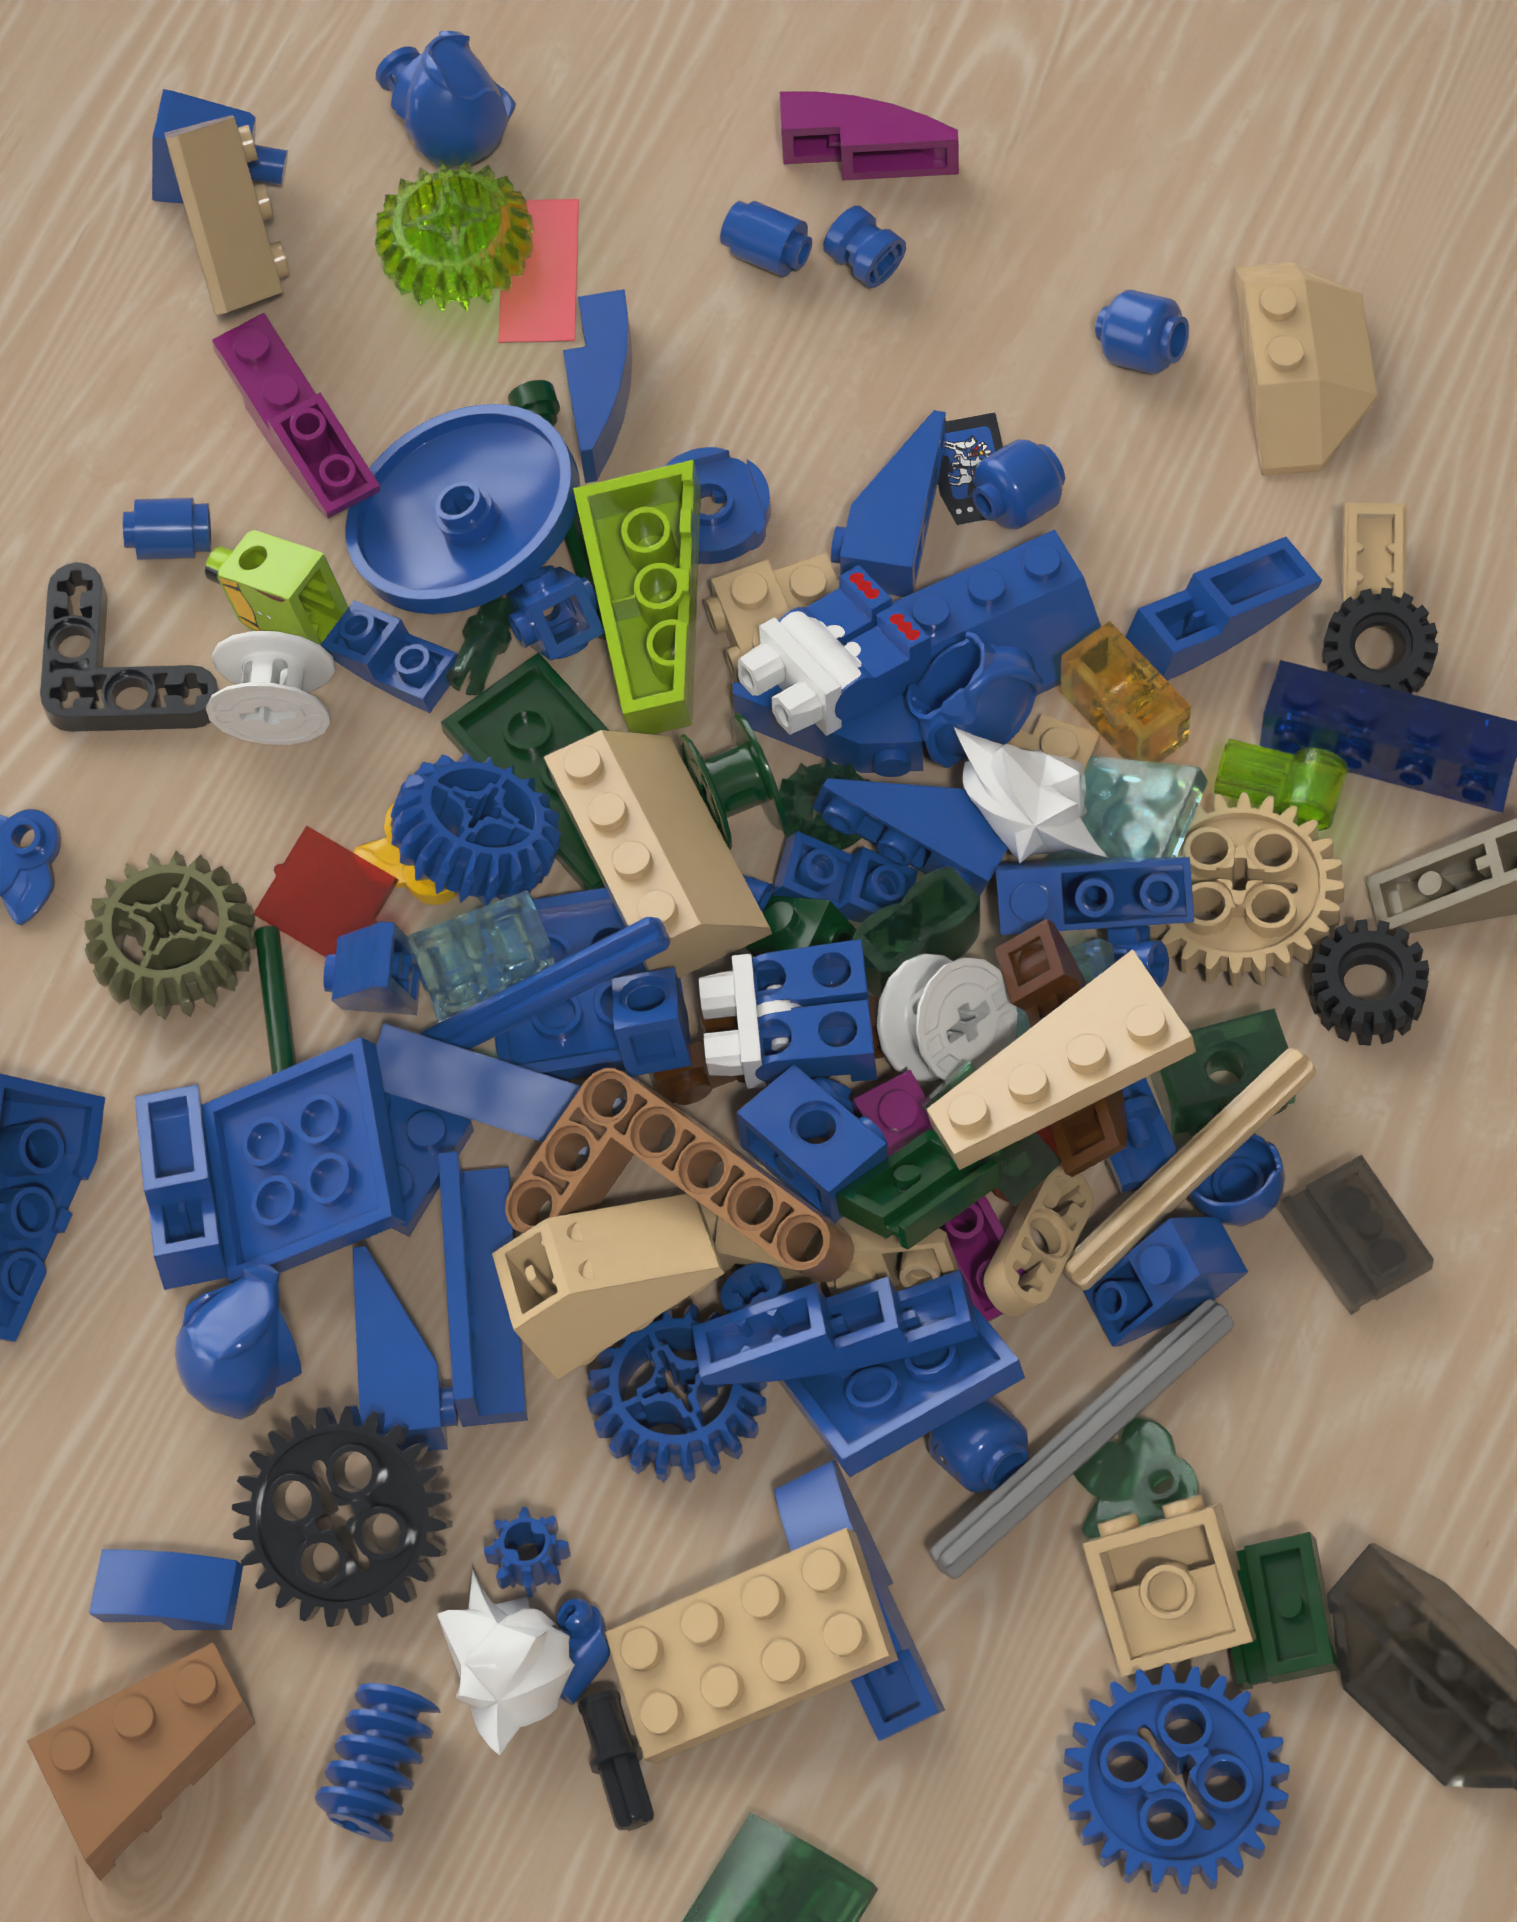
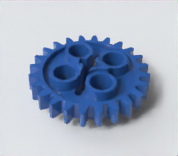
M1170 1664L1164 1665L1161 1682L1154 1685L1151 1684L1141 1669L1136 1670L1135 1691L1128 1693L1120 1684L1113 1681L1109 1687L1111 1707L1094 1699H1091L1088 1703V1713L1096 1725L1075 1722L1073 1726L1072 1736L1085 1748L1065 1749L1064 1764L1081 1771L1063 1777V1792L1082 1796L1068 1806L1069 1820L1078 1821L1090 1820L1081 1832L1080 1842L1085 1846L1103 1840L1105 1845L1100 1854L1099 1864L1104 1868L1121 1857L1126 1861L1124 1881L1130 1883L1143 1869L1150 1872L1152 1892L1157 1893L1163 1884L1165 1876L1169 1875L1175 1876L1181 1895L1187 1894L1191 1875L1200 1873L1210 1890L1215 1889L1218 1880L1217 1867L1223 1865L1231 1874L1237 1878L1240 1877L1244 1868L1240 1855L1241 1851L1258 1859H1261L1264 1855L1265 1845L1256 1832L1276 1836L1279 1831L1281 1822L1266 1809L1279 1810L1286 1809L1289 1794L1271 1785L1288 1780L1289 1765L1269 1761L1282 1752L1284 1741L1282 1737H1261L1269 1726L1271 1716L1268 1712L1258 1713L1252 1717H1248L1245 1714L1250 1703V1692L1245 1691L1231 1701L1224 1697L1227 1677L1223 1675L1212 1684L1210 1689L1201 1687L1199 1667L1193 1666L1185 1683H1176ZM1178 1719H1188L1195 1722L1201 1728L1203 1736L1192 1744H1180L1168 1736L1165 1728L1171 1722ZM1146 1728L1150 1731L1156 1740L1160 1754L1173 1774L1176 1776L1185 1772L1189 1774L1187 1794L1194 1805L1196 1804L1199 1810L1208 1819L1212 1820L1214 1823L1212 1829L1206 1830L1200 1825L1195 1817L1191 1803L1186 1798V1794L1176 1782L1168 1783L1165 1786L1162 1784L1164 1763L1157 1752L1155 1753L1152 1747L1139 1737L1137 1733L1139 1729ZM1131 1756L1138 1759L1144 1765L1146 1773L1138 1780L1124 1782L1115 1778L1110 1773L1108 1765L1118 1757ZM1216 1776H1228L1235 1779L1241 1785L1243 1794L1231 1802H1222L1214 1799L1208 1793L1205 1784ZM1171 1813L1183 1821L1186 1831L1175 1839H1162L1150 1831L1147 1823L1157 1814Z

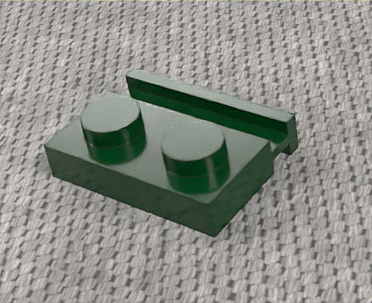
M929 1129L837 1192L839 1215L885 1239L894 1235L900 1238L901 1247L909 1250L1001 1185L999 1163L992 1159L986 1163L977 1161L959 1170L937 1133Z
M1306 1532L1244 1546V1550L1236 1551L1241 1568L1237 1571L1256 1634V1639L1253 1642L1231 1647L1237 1685L1243 1690L1252 1689L1253 1685L1266 1682L1276 1684L1340 1670L1317 1540L1312 1533Z

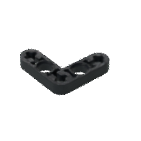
M75 562L66 564L55 571L50 577L47 590L40 687L41 703L47 718L53 726L64 731L79 732L193 729L211 723L206 711V705L212 694L219 691V687L210 671L194 665L103 667L107 594L102 578L95 568L85 563ZM76 586H86L87 591L82 592L80 596L79 609L82 616H76L68 596L74 595ZM80 635L91 641L87 651L79 657L68 658L58 653L59 645L70 636ZM139 687L148 692L146 701L136 709L124 710L115 705L116 697L126 688ZM159 688H165L167 695H163L165 707H161ZM190 689H200L202 695L197 696L195 705H185L183 699L188 698ZM98 690H102V700L105 706L103 709H98L95 701H100L97 693ZM75 691L79 693L80 698L74 700L73 708H62L61 702L67 700L69 692Z

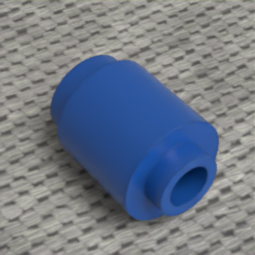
M742 201L736 202L726 215L720 234L721 244L729 247L733 256L782 277L790 274L793 269L800 270L806 263L812 249V238L808 236V225L805 221L758 201H752L749 204Z
M194 498L135 499L134 511L123 512L124 547L135 548L137 560L196 558V552H211L209 503L194 504Z

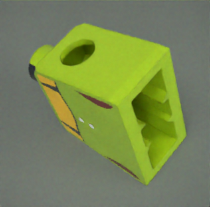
M253 530L246 533L234 550L219 546L211 552L205 566L207 579L222 586L238 620L254 631H278L301 636L321 645L348 609V604L324 553Z

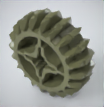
M175 851L167 865H161L159 859L150 853L147 862L148 868L139 872L134 866L126 863L124 873L127 880L120 883L106 878L104 888L109 898H92L91 910L95 918L85 921L84 932L90 941L86 944L85 953L89 963L94 965L93 973L97 982L103 987L109 986L108 990L112 999L119 1004L129 999L133 1011H136L140 1016L153 1003L157 1015L161 1016L164 1020L167 1018L173 1005H180L183 1013L191 1017L194 1009L193 1002L201 998L204 999L205 1003L215 1008L217 997L214 990L221 987L235 992L237 981L233 972H249L251 962L247 951L256 949L257 939L254 930L251 929L256 920L252 907L245 904L247 897L243 887L238 883L232 884L229 872L222 866L211 871L208 861L201 855L188 867L184 856ZM200 905L208 908L218 916L219 925L216 935L205 932L203 924L198 923L197 911ZM126 935L136 938L138 945L142 946L141 950L144 958L140 966L131 962L122 953Z

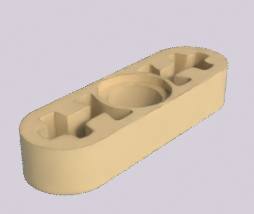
M1057 1165L1029 1185L984 1275L986 1293L992 1304L1003 1314L1015 1318L1022 1317L1050 1297L1093 1209L1094 1201L1091 1188L1080 1173L1070 1177L1065 1174L1063 1165ZM1058 1202V1206L1062 1210L1059 1213L1052 1210V1208L1055 1207L1058 1204ZM1030 1227L1036 1229L1043 1236L1048 1245L1049 1254L1041 1251L1034 1243L1030 1234ZM1020 1268L1027 1271L1021 1278L1016 1272Z

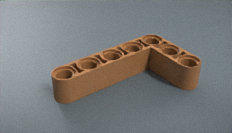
M603 1068L594 1072L584 1082L506 1198L505 1213L508 1222L515 1230L521 1233L528 1231L539 1223V1211L542 1205L549 1199H552V1211L548 1218L596 1210L635 1154L781 1264L813 1280L831 1282L840 1278L849 1269L854 1256V1245L851 1236L844 1228L653 1088L615 1068ZM627 1091V1103L624 1109L619 1114L613 1116V1104L616 1098L621 1093ZM674 1126L675 1138L672 1144L661 1152L660 1140L662 1135L668 1128ZM589 1145L590 1155L586 1164L581 1169L576 1170L575 1165L578 1153L585 1146ZM723 1161L724 1173L721 1180L715 1186L709 1188L708 1175L711 1168L716 1163ZM772 1196L773 1210L770 1216L763 1223L757 1224L756 1212L759 1205L766 1198ZM822 1233L823 1246L820 1253L814 1259L807 1261L805 1250L808 1241L814 1235Z

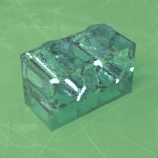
M528 890L407 936L416 971L437 1022L448 1019L555 964L551 943Z

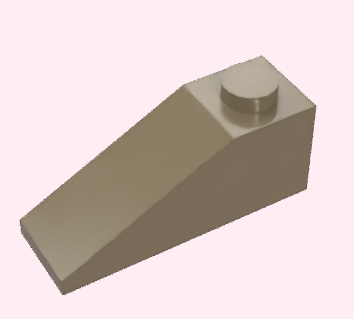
M1517 818L1366 877L1377 926L1379 920L1390 922L1388 934L1395 936L1400 927L1408 933L1517 914Z

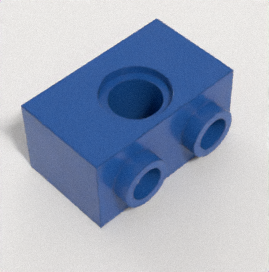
M795 1064L737 1111L740 1146L786 1187L834 1222L843 1217L839 1215L836 1193L887 1159L888 1143L880 1128L867 1117H860L859 1119L841 1105L839 1096L826 1081L819 1077H815L812 1080ZM817 1137L829 1139L821 1144L806 1142Z

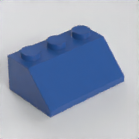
M1055 529L892 602V605L897 603L931 637L930 665L946 649L966 639L965 635L969 631L976 633L988 644L1007 645L1025 650L1033 659L1035 672L1043 679L1037 695L1111 662L1112 655L1084 576Z

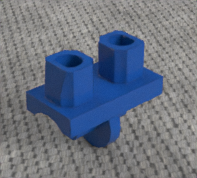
M1146 1077L1122 1089L1127 1118V1147L1107 1158L1121 1193L1138 1190L1178 1152Z

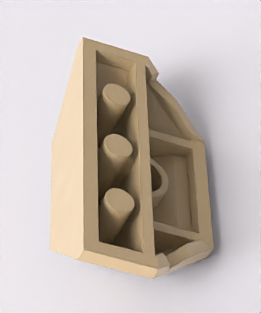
M1294 262L1234 267L1261 476L1322 471L1333 457L1336 449L1350 436L1377 401V389L1362 293Z

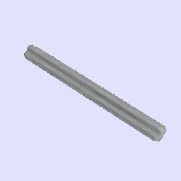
M1212 1299L1201 1303L941 1538L930 1550V1557L935 1566L951 1579L960 1578L1224 1338L1234 1325L1228 1310L1222 1304H1218Z

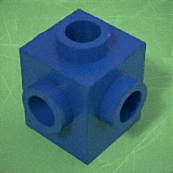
M553 565L543 566L534 575L522 582V586L507 593L515 611L507 617L517 640L523 648L531 646V648L551 661L566 658L580 652L588 645L589 641L605 633L596 612L600 608L597 594L591 583L585 576L580 578L561 566L554 568ZM554 606L552 612L544 616L543 611Z

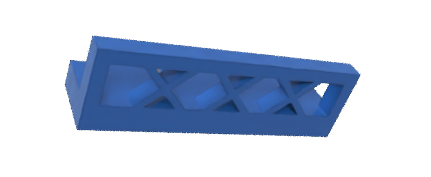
M458 1151L438 1153L453 1399L462 1427L528 1421L523 1342L513 1330L492 1255L493 1252L515 1239V1229L508 1222L505 1213L506 1198L512 1188L509 1167L463 1171Z

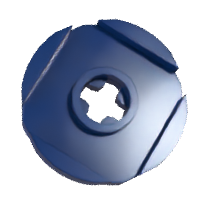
M717 447L693 449L674 457L668 462L666 466L694 460L701 485V499L712 496L715 503H726L725 507L719 509L718 513L711 515L700 513L698 564L727 562L742 556L749 550L760 547L766 537V527L771 516V504L768 483L757 465L748 459L747 464H745L740 459L730 457L729 450Z

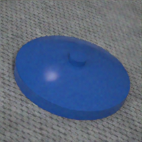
M482 404L455 409L433 417L411 429L392 443L375 460L369 469L379 483L381 491L349 507L346 518L345 537L348 553L357 571L368 587L385 602L406 611L424 614L452 613L474 608L493 601L521 585L522 582L534 575L558 549L568 533L577 511L573 488L580 487L577 464L559 432L547 420L534 412L505 404Z

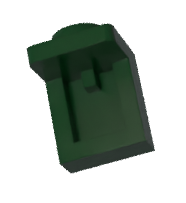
M771 895L763 915L772 934L749 944L746 949L756 957L770 952L860 939V933L830 900Z

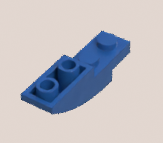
M832 1460L775 1489L774 1492L780 1517L791 1551L844 1528H848L857 1534L898 1660L850 1680L878 1741L886 1740L945 1711L888 1586L894 1583L837 1461Z

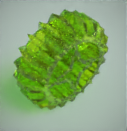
M442 159L438 169L439 172L429 174L419 167L416 182L400 178L399 186L397 187L398 194L385 195V202L383 203L384 212L377 213L375 223L377 229L375 246L377 255L381 256L383 272L387 275L388 279H394L395 287L400 291L401 295L413 292V297L420 306L435 298L436 305L442 312L450 301H459V304L467 312L471 302L470 299L480 297L490 305L491 298L493 297L492 289L496 288L509 293L510 285L512 284L511 276H524V269L526 268L525 259L530 258L533 251L532 232H534L532 216L528 214L526 199L522 196L521 191H514L513 184L508 176L496 179L495 173L489 165L474 173L473 167L467 159L459 170H450L449 166ZM452 226L457 228L458 244L456 245L452 244Z

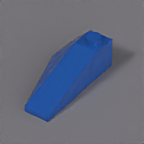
M0 1074V1340L16 1342L46 1275L44 1262L57 1234L65 1233L73 1215L68 1211L81 1180L89 1179L97 1161L105 1097L5 1074Z

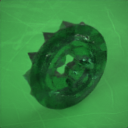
M827 757L820 764L806 766L801 762L793 775L788 779L782 778L779 793L786 816V827L782 829V832L788 838L796 831H799L840 850L854 845L862 837L857 834H843L833 829L823 820L822 814H817L813 819L814 810L812 807L814 800L812 797L818 796L827 778L869 781V779L864 780L856 772L852 763L845 767L833 764Z

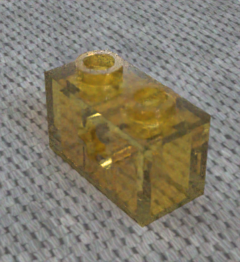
M1110 621L1061 656L1060 692L1140 777L1189 741L1191 705Z

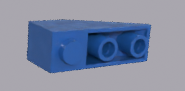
M827 778L812 807L813 810L822 814L823 820L833 829L847 835H859L876 845L879 853L890 862L899 866L910 865L930 876L934 885L942 892L955 898L966 897L975 903L1008 849L978 807L972 802L965 789Z
M1190 857L1060 858L1022 861L1020 864L1019 861L1002 862L996 870L1001 935L1021 934L1045 919L1054 922L1058 931L1194 922Z

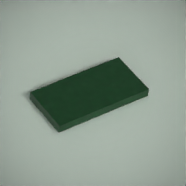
M538 652L441 721L442 730L463 755L465 752L468 753L475 762L483 763L491 756L494 766L505 770L514 765L515 776L518 778H534L535 792L550 795V808L560 814L558 820V830L561 832L559 838L560 847L555 859L584 891L605 888L557 792L544 757L600 730H610Z

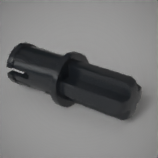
M602 1691L585 1697L578 1703L579 1713L582 1714L595 1757L589 1764L592 1773L600 1774L615 1827L618 1830L631 1831L649 1824L654 1818V1812L639 1765V1761L643 1758V1752L641 1747L633 1745L621 1706L619 1691Z

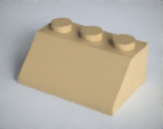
M230 115L165 132L166 143L215 316L282 293L279 278L290 276L281 241L269 244L263 221L274 218L265 183L255 186L252 183L247 162L258 160L249 125L237 128L235 117Z

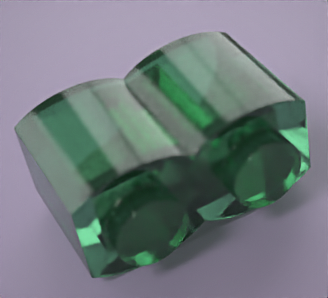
M952 866L944 867L920 878L908 890L902 903L887 906L870 915L858 927L852 940L862 939L867 984L871 994L874 997L880 998L888 978L906 960L924 953L944 955L954 961L965 954L975 943L980 933V897Z

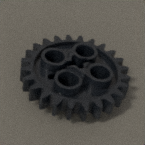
M330 1406L317 1408L316 1428L313 1427L303 1414L291 1417L293 1438L280 1429L271 1430L268 1433V1437L275 1452L271 1454L266 1451L256 1450L252 1451L249 1455L254 1464L261 1470L260 1474L238 1477L237 1482L245 1489L251 1491L252 1496L251 1500L232 1504V1510L249 1516L250 1525L235 1531L233 1538L252 1540L255 1548L241 1560L242 1566L262 1563L266 1570L255 1584L256 1588L259 1590L276 1583L282 1587L275 1604L279 1609L287 1607L296 1599H300V1620L302 1621L313 1619L320 1607H324L327 1627L340 1625L345 1609H348L350 1618L355 1626L367 1623L369 1604L372 1605L382 1618L394 1614L391 1594L393 1593L405 1603L415 1600L417 1595L409 1579L412 1577L423 1582L433 1580L435 1574L423 1560L426 1556L441 1557L447 1553L448 1549L432 1538L435 1531L453 1527V1521L435 1515V1506L445 1503L452 1496L450 1492L432 1491L430 1482L436 1479L444 1469L442 1466L422 1468L419 1461L429 1448L427 1442L418 1443L409 1448L403 1445L409 1429L407 1424H398L388 1433L383 1432L385 1412H372L364 1425H361L358 1406H345L340 1422L337 1424ZM353 1452L363 1454L371 1463V1480L363 1489L351 1485L345 1475V1462ZM318 1460L323 1461L326 1466V1476L332 1491H330L328 1485L323 1478L318 1476L315 1470V1463ZM294 1481H299L306 1485L312 1497L311 1508L303 1518L292 1514L285 1502L286 1490ZM350 1504L355 1516L349 1518L346 1521V1525L335 1527L330 1516L339 1510L338 1506ZM380 1514H388L393 1517L400 1527V1541L392 1551L380 1547L374 1540L373 1524ZM353 1540L370 1562L368 1571H363L358 1564L359 1557ZM320 1543L331 1545L339 1554L340 1568L333 1579L324 1578L314 1568L313 1555Z

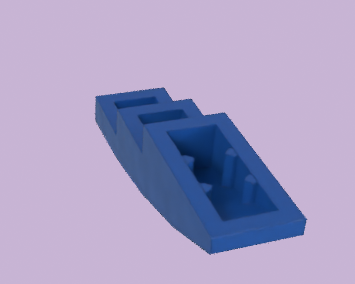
M960 1270L898 1292L889 1277L825 1298L818 1284L814 1283L692 1326L699 1374L704 1385L772 1382L844 1372L913 1357L979 1337L969 1286Z

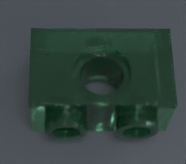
M1275 1008L1190 1030L1196 1052L1150 1075L1171 1136L1188 1132L1190 1135L1199 1133L1284 1051L1289 1049ZM1217 1071H1228L1235 1074L1240 1080L1231 1085H1221L1214 1082L1209 1076ZM1294 1095V1096H1293L1278 1112H1276L1274 1115L1279 1114L1280 1112H1282L1283 1110H1285V1109L1287 1108L1288 1104L1295 1103V1097H1296V1095Z

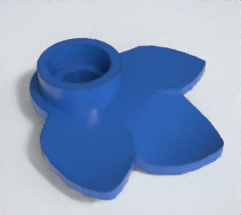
M35 809L22 810L10 818L0 814V897H2L13 921L21 926L30 921L48 900L54 884L50 864L58 856L61 846L60 831L56 822L44 812ZM34 830L33 842L28 847L21 848L20 843L23 836L28 831Z

